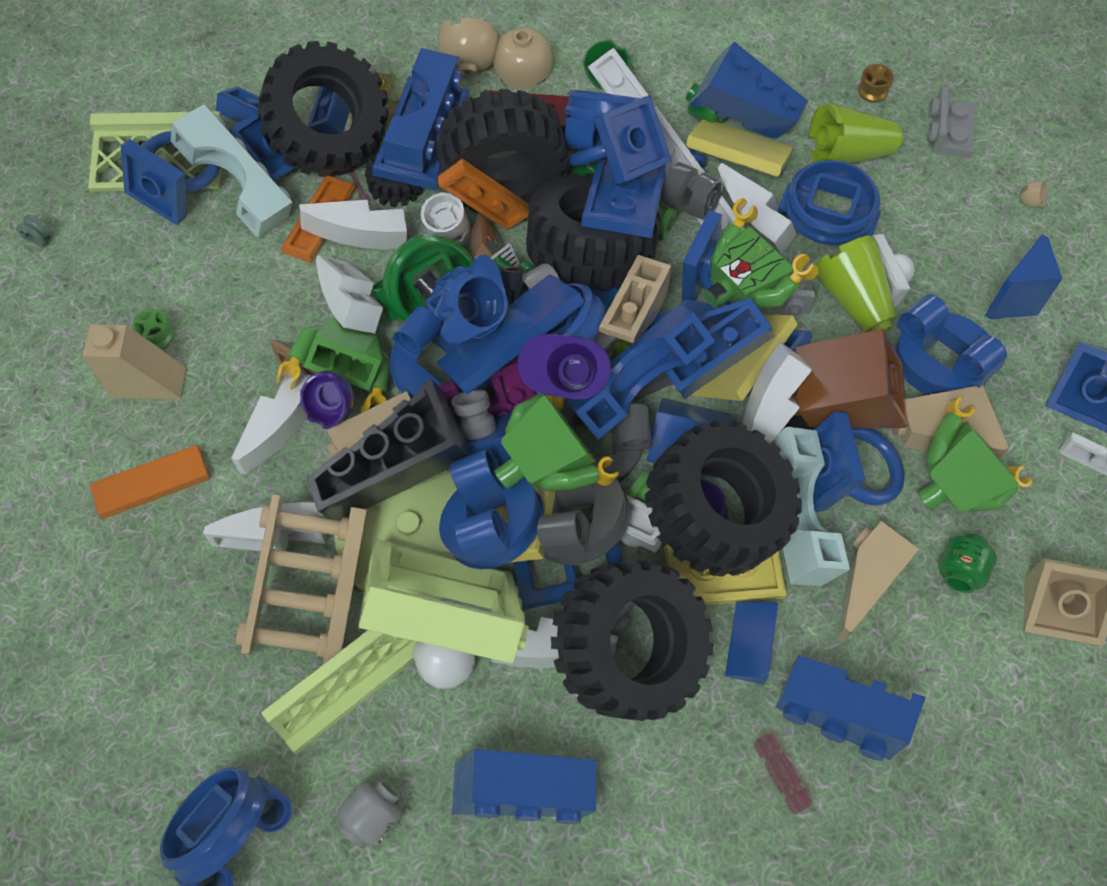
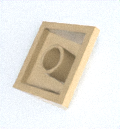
M1043 558L1025 576L1024 632L1104 646L1107 637V570Z

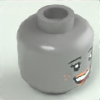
M381 781L376 786L367 782L360 783L338 809V817L341 822L338 825V829L350 842L360 848H363L366 844L370 846L379 845L401 817L400 810L395 804L399 796Z

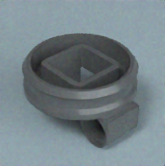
M564 401L560 412L576 433V425H583L584 423ZM630 404L628 415L611 429L613 454L593 455L596 460L595 467L602 458H612L613 462L611 465L603 468V470L610 474L619 472L616 478L618 482L631 473L642 450L650 449L652 445L649 413L646 405Z
M617 479L608 486L596 483L575 490L556 491L552 514L540 516L538 520V537L545 551L544 557L562 565H578L603 556L617 544L623 536L630 519L629 500ZM594 504L591 524L581 510L564 512L565 508Z

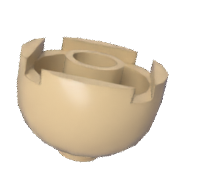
M460 18V24L451 25V20L445 21L439 26L438 31L439 52L458 57V71L462 72V76H475L477 72L484 71L493 64L500 31L497 30L495 32L492 23L476 18Z
M523 27L507 31L499 38L493 61L495 75L503 80V83L507 86L519 89L537 86V83L542 82L544 79L546 81L552 73L553 54L551 45L544 35L535 29Z

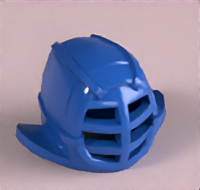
M487 255L476 256L471 267L458 266L441 278H437L435 281L436 286L431 296L426 300V305L430 311L444 323L440 334L449 343H462L469 339L481 340L491 334L503 321L509 303L499 268Z

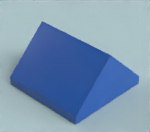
M256 111L228 131L234 138H239L244 143L250 156L256 162H260L265 166L269 177L275 182L299 165L293 163L291 167L282 162L285 156L281 152L274 154L269 148L271 139L263 138L260 130L262 121L258 120Z
M1042 234L1008 276L986 312V317L989 319L1037 316L1062 280L1047 236Z
M662 398L652 433V445L648 451L646 461L655 463L682 434L690 431L695 425L703 422L710 424L715 420L728 421L730 426L732 414ZM701 473L702 475H707V476H711V477L718 478V477L715 476V475H711V474H707V473Z

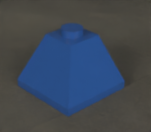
M1079 341L1053 389L1046 407L1107 432V348Z

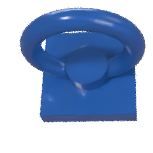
M651 95L594 116L593 118L602 144L583 151L578 150L569 156V164L574 167L607 157L616 185L672 162Z
M171 131L162 132L151 137L143 146L128 139L120 146L124 193L172 223L179 225L186 217V192L197 191L211 184L218 176L221 167L207 164L206 169L200 175L185 179L183 171L155 155L158 149L173 144L171 142Z
M708 211L683 261L682 301L685 298L697 301L702 289L706 290L713 285L710 280L712 268L710 260L721 235L722 214ZM728 300L723 304L730 305L732 303Z
M833 412L814 429L818 433L825 463L818 474L814 486L813 504L815 512L826 511L847 494L861 503L877 506L890 503L901 493L905 480L904 466L895 447L882 434L872 428H851L847 412ZM854 439L871 444L884 457L890 474L888 485L884 489L874 491L861 486L866 480Z

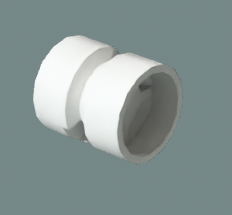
M438 193L425 201L421 209V219L428 235H436L459 241L463 247H466L471 240L472 228L460 199L450 193Z

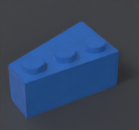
M733 42L713 62L689 105L696 108L702 105L716 111L715 116L725 119L728 116L742 122L741 126L768 138L778 139L798 122L808 100L736 42Z
M751 298L705 312L706 314L698 316L715 341L686 366H678L665 371L684 399L774 338L771 325Z
M798 655L790 669L775 706L783 711L782 715L784 718L798 725H805L806 722L821 728L820 733L831 741L844 743L847 740L860 746L859 752L876 761H883L884 758L890 760L910 743L926 699L925 696L912 693L911 699L908 700L885 692L887 688L885 683L873 680L871 687L847 678L849 673L846 670Z
M474 749L455 763L452 815H474L479 818L515 816V819L520 821H539L541 817H556V823L579 824L581 823V817L596 812V760Z

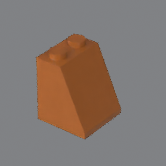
M884 329L796 347V353L803 357L812 369L810 374L797 388V393L793 394L794 400L800 407L796 414L801 415L809 427H817L833 412H847L851 428L908 427L903 365Z

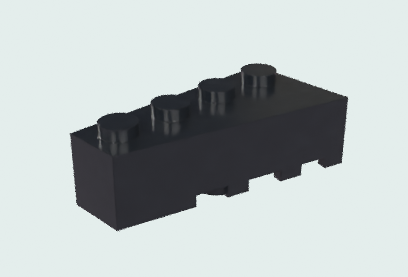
M431 378L420 386L422 390L409 401L404 399L393 408L394 413L378 426L373 424L362 433L364 435L363 438L352 447L347 448L345 446L307 477L317 512L335 520H341L342 517L349 518L351 507L367 509L450 469L451 462L470 455L447 394Z

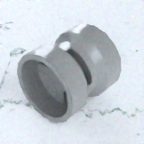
M476 389L467 395L463 392L452 399L453 411L455 415L459 416L460 421L458 424L464 439H480L492 434L496 430L494 416L487 410L490 406V400L485 390Z

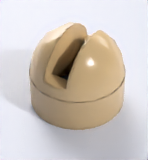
M1033 181L1023 186L1022 193L1020 194L1022 203L1032 208H1043L1046 204L1048 193L1046 181Z

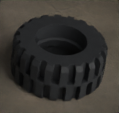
M308 41L305 49L300 44L290 47L287 55L281 53L275 59L273 67H269L258 99L257 115L258 120L262 121L260 130L263 138L271 139L269 148L274 154L281 152L285 156L282 162L291 167L293 163L301 166L300 172L310 175L312 170H316L319 177L330 176L332 171H335L339 176L346 174L350 167L356 169L363 164L382 138L386 129L384 125L389 117V109L385 107L388 102L386 90L379 89L383 82L379 74H372L369 71L371 64L365 58L360 61L354 57L356 53L354 50L348 47L345 51L337 49L338 44L327 41L326 46H320L319 41ZM311 86L324 87L334 91L346 102L352 115L351 127L343 133L333 135L319 133L309 128L298 117L294 109L293 97L295 93Z
M499 89L497 93H490V90L481 92L480 96L474 99L471 96L463 100L461 107L455 106L448 113V119L445 118L442 121L439 133L436 136L441 174L463 158L528 204H530L532 196L546 182L550 183L552 179L560 176L565 178L568 173L569 156L557 112L552 106L546 104V101L536 95L530 97V93L518 90L517 93H513L510 89ZM517 151L511 155L504 157H488L498 152ZM461 201L463 203L464 208L468 206V209L471 212H475L478 214L480 213L472 207H470L469 205H467L466 203H464L463 201Z
M586 173V175L568 174L566 178L560 176L552 179L550 183L546 182L532 196L528 212L526 251L535 267L546 263L554 268L559 279L565 284L580 283L587 285L589 288L599 289V291H609L611 287L620 289L638 255L654 260L661 217L659 210H657L652 238L581 226L582 215L594 173Z
M715 420L710 424L703 422L695 425L690 431L682 434L657 459L653 465L654 469L648 475L646 485L650 490L645 494V502L647 508H652V512L648 515L653 528L657 527L661 533L658 536L664 546L668 544L674 550L672 555L680 562H683L685 559L689 561L691 569L701 573L709 569L710 575L720 577L726 574L732 576L743 574L784 548L791 540V535L798 528L799 517L797 515L802 511V499L797 498V494L800 492L798 478L793 479L791 474L794 468L788 459L784 460L779 454L782 450L775 443L769 444L764 440L766 435L754 429L750 432L747 430L746 425L736 422L729 426L728 421ZM701 473L715 475L723 479L736 491L744 508V525L724 519L710 506L702 491Z
M636 560L598 566L591 569L590 574L581 575L573 582V587L576 590L564 593L560 600V604L564 606L562 612H555L552 625L558 626L557 637H551V649H557L559 658L553 661L557 673H565L567 678L563 680V685L569 694H578V703L587 709L596 710L597 714L603 716L644 721L645 719L658 720L665 718L668 712L676 713L685 707L686 701L684 698H694L701 687L698 684L699 679H706L710 668L706 661L708 655H713V643H709V632L713 631L711 619L705 618L703 611L707 609V606L702 596H694L693 592L696 588L687 578L679 579V572L670 566H661L655 561ZM629 601H632L644 611L653 632V649L650 659L644 669L632 679L623 674L617 666L610 645V634L614 619L620 609Z

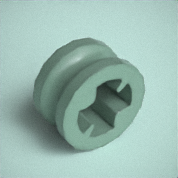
M26 215L23 218L25 224H19L16 227V231L26 241L43 247L45 244L44 238H50L53 234L52 230L37 217Z

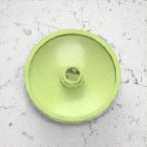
M444 471L366 509V521L354 583L363 593L376 539L455 558L443 544L439 532L442 511L450 497L457 490L450 471ZM335 535L337 555L342 556L345 541L338 540V536ZM388 584V588L437 600L443 598Z

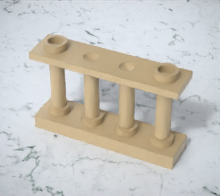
M272 494L270 505L264 504L261 511L259 527L265 528L247 622L240 621L236 645L242 646L241 653L246 656L253 655L255 643L317 652L316 657H323V664H325L343 650L367 510L351 507L349 518L342 517L341 520L281 511L282 500L280 495ZM280 526L336 535L338 540L345 541L342 556L335 555L334 558L273 549L277 528ZM270 565L331 574V578L338 579L336 593H328L327 597L266 588ZM262 604L324 613V617L331 618L328 634L320 633L319 637L259 628Z

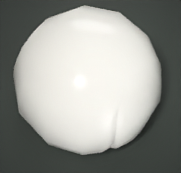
M417 641L412 650V656L415 660L419 676L426 683L437 689H454L467 681L473 673V667L475 666V655Z

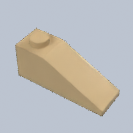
M638 255L599 326V332L634 343L655 320L667 296L672 265Z
M882 521L873 531L866 527L852 544L857 548V551L850 562L837 639L842 643L845 642L919 551L916 546Z

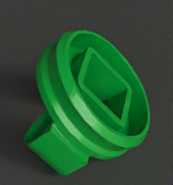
M436 235L417 236L407 240L393 252L386 265L384 278L373 285L372 291L379 304L383 307V312L388 320L394 322L400 319L404 322L416 307L422 306L429 309L422 301L417 289L413 287L412 276L434 264L441 278L458 266L471 267L473 259L459 241Z

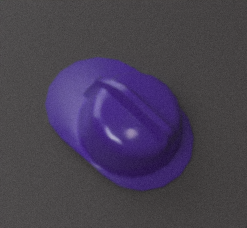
M541 334L531 338L522 347L518 356V372L522 381L532 391L543 395L574 400L588 399L597 395L607 385L611 374L610 360L606 351L596 342L584 338L558 334Z

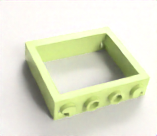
M376 539L366 575L359 628L513 664L517 650L523 651L525 648V638L529 626L525 625L524 622L525 611L521 610L522 599L518 598L519 587L515 586L512 572L497 568L473 569L461 564L456 558ZM388 584L489 608L491 612L388 588Z

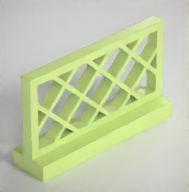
M212 111L213 114L219 115L223 120L220 111ZM190 112L91 114L90 126L94 133L88 189L90 191H124V182H122L123 171L114 164L121 158V147L117 148L107 157L102 152L103 141H117L120 145L128 139L136 143L148 141L159 133L171 131L172 122ZM164 147L155 152L157 154L160 151L167 158L166 162L173 166L175 165L179 170L183 171L185 179L193 178V175L207 165H192L186 170L179 163L184 157L179 150L172 156ZM110 166L118 173L110 182H99L100 174ZM222 167L216 179L203 189H220Z
M367 630L266 708L261 714L296 755L414 662L412 650L416 641Z

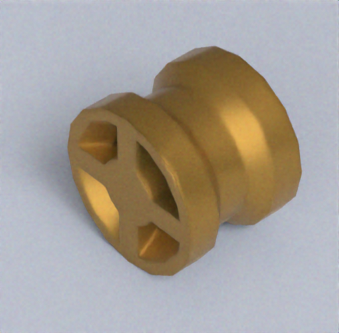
M881 64L867 66L862 73V81L858 86L860 97L871 103L885 100L894 80V74L891 69Z

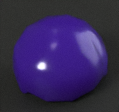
M320 371L311 375L300 390V404L307 415V420L322 425L323 429H330L344 422L354 409L355 394L352 386L345 378L334 372Z

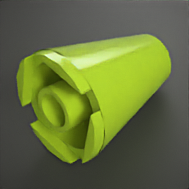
M825 103V106H819L815 110L811 119L808 138H814L816 151L811 149L809 151L813 163L824 160H837L853 164L894 154L902 144L903 132L894 121L835 103Z
M867 235L838 247L840 252L830 258L829 254H826L815 263L818 267L816 278L863 332L884 329L887 332L894 327L892 322L897 318L881 252L875 237L872 238L871 235Z

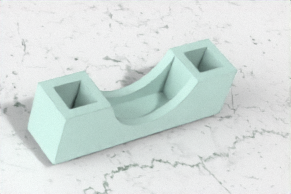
M203 104L172 122L171 142L192 165H217L228 170L236 177L242 188V193L238 199L236 215L257 238L289 217L292 201L288 192L283 187H278L269 177L265 166L260 162H256L250 156L246 146L239 138H234L219 115L213 114Z
M786 427L779 432L771 444L775 443L782 450L779 454L784 460L788 459L794 468L791 474L793 479L798 478L800 492L797 494V498L802 499V511L797 515L799 517L798 528L791 535L789 543L783 548L790 584L823 586L849 571L850 567L842 534L831 533L825 530L819 523L814 510V486L818 474L825 464L818 433L816 430Z

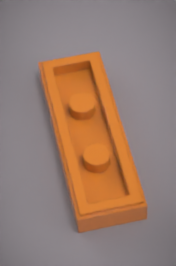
M463 158L437 177L439 187L504 229L509 230L528 217L530 204Z
M326 176L308 204L350 201L357 190L356 185L332 176ZM299 218L283 243L281 251L283 254L312 264L326 239L301 229Z
M194 445L91 483L90 487L98 515L103 520L210 480L200 448L198 445Z

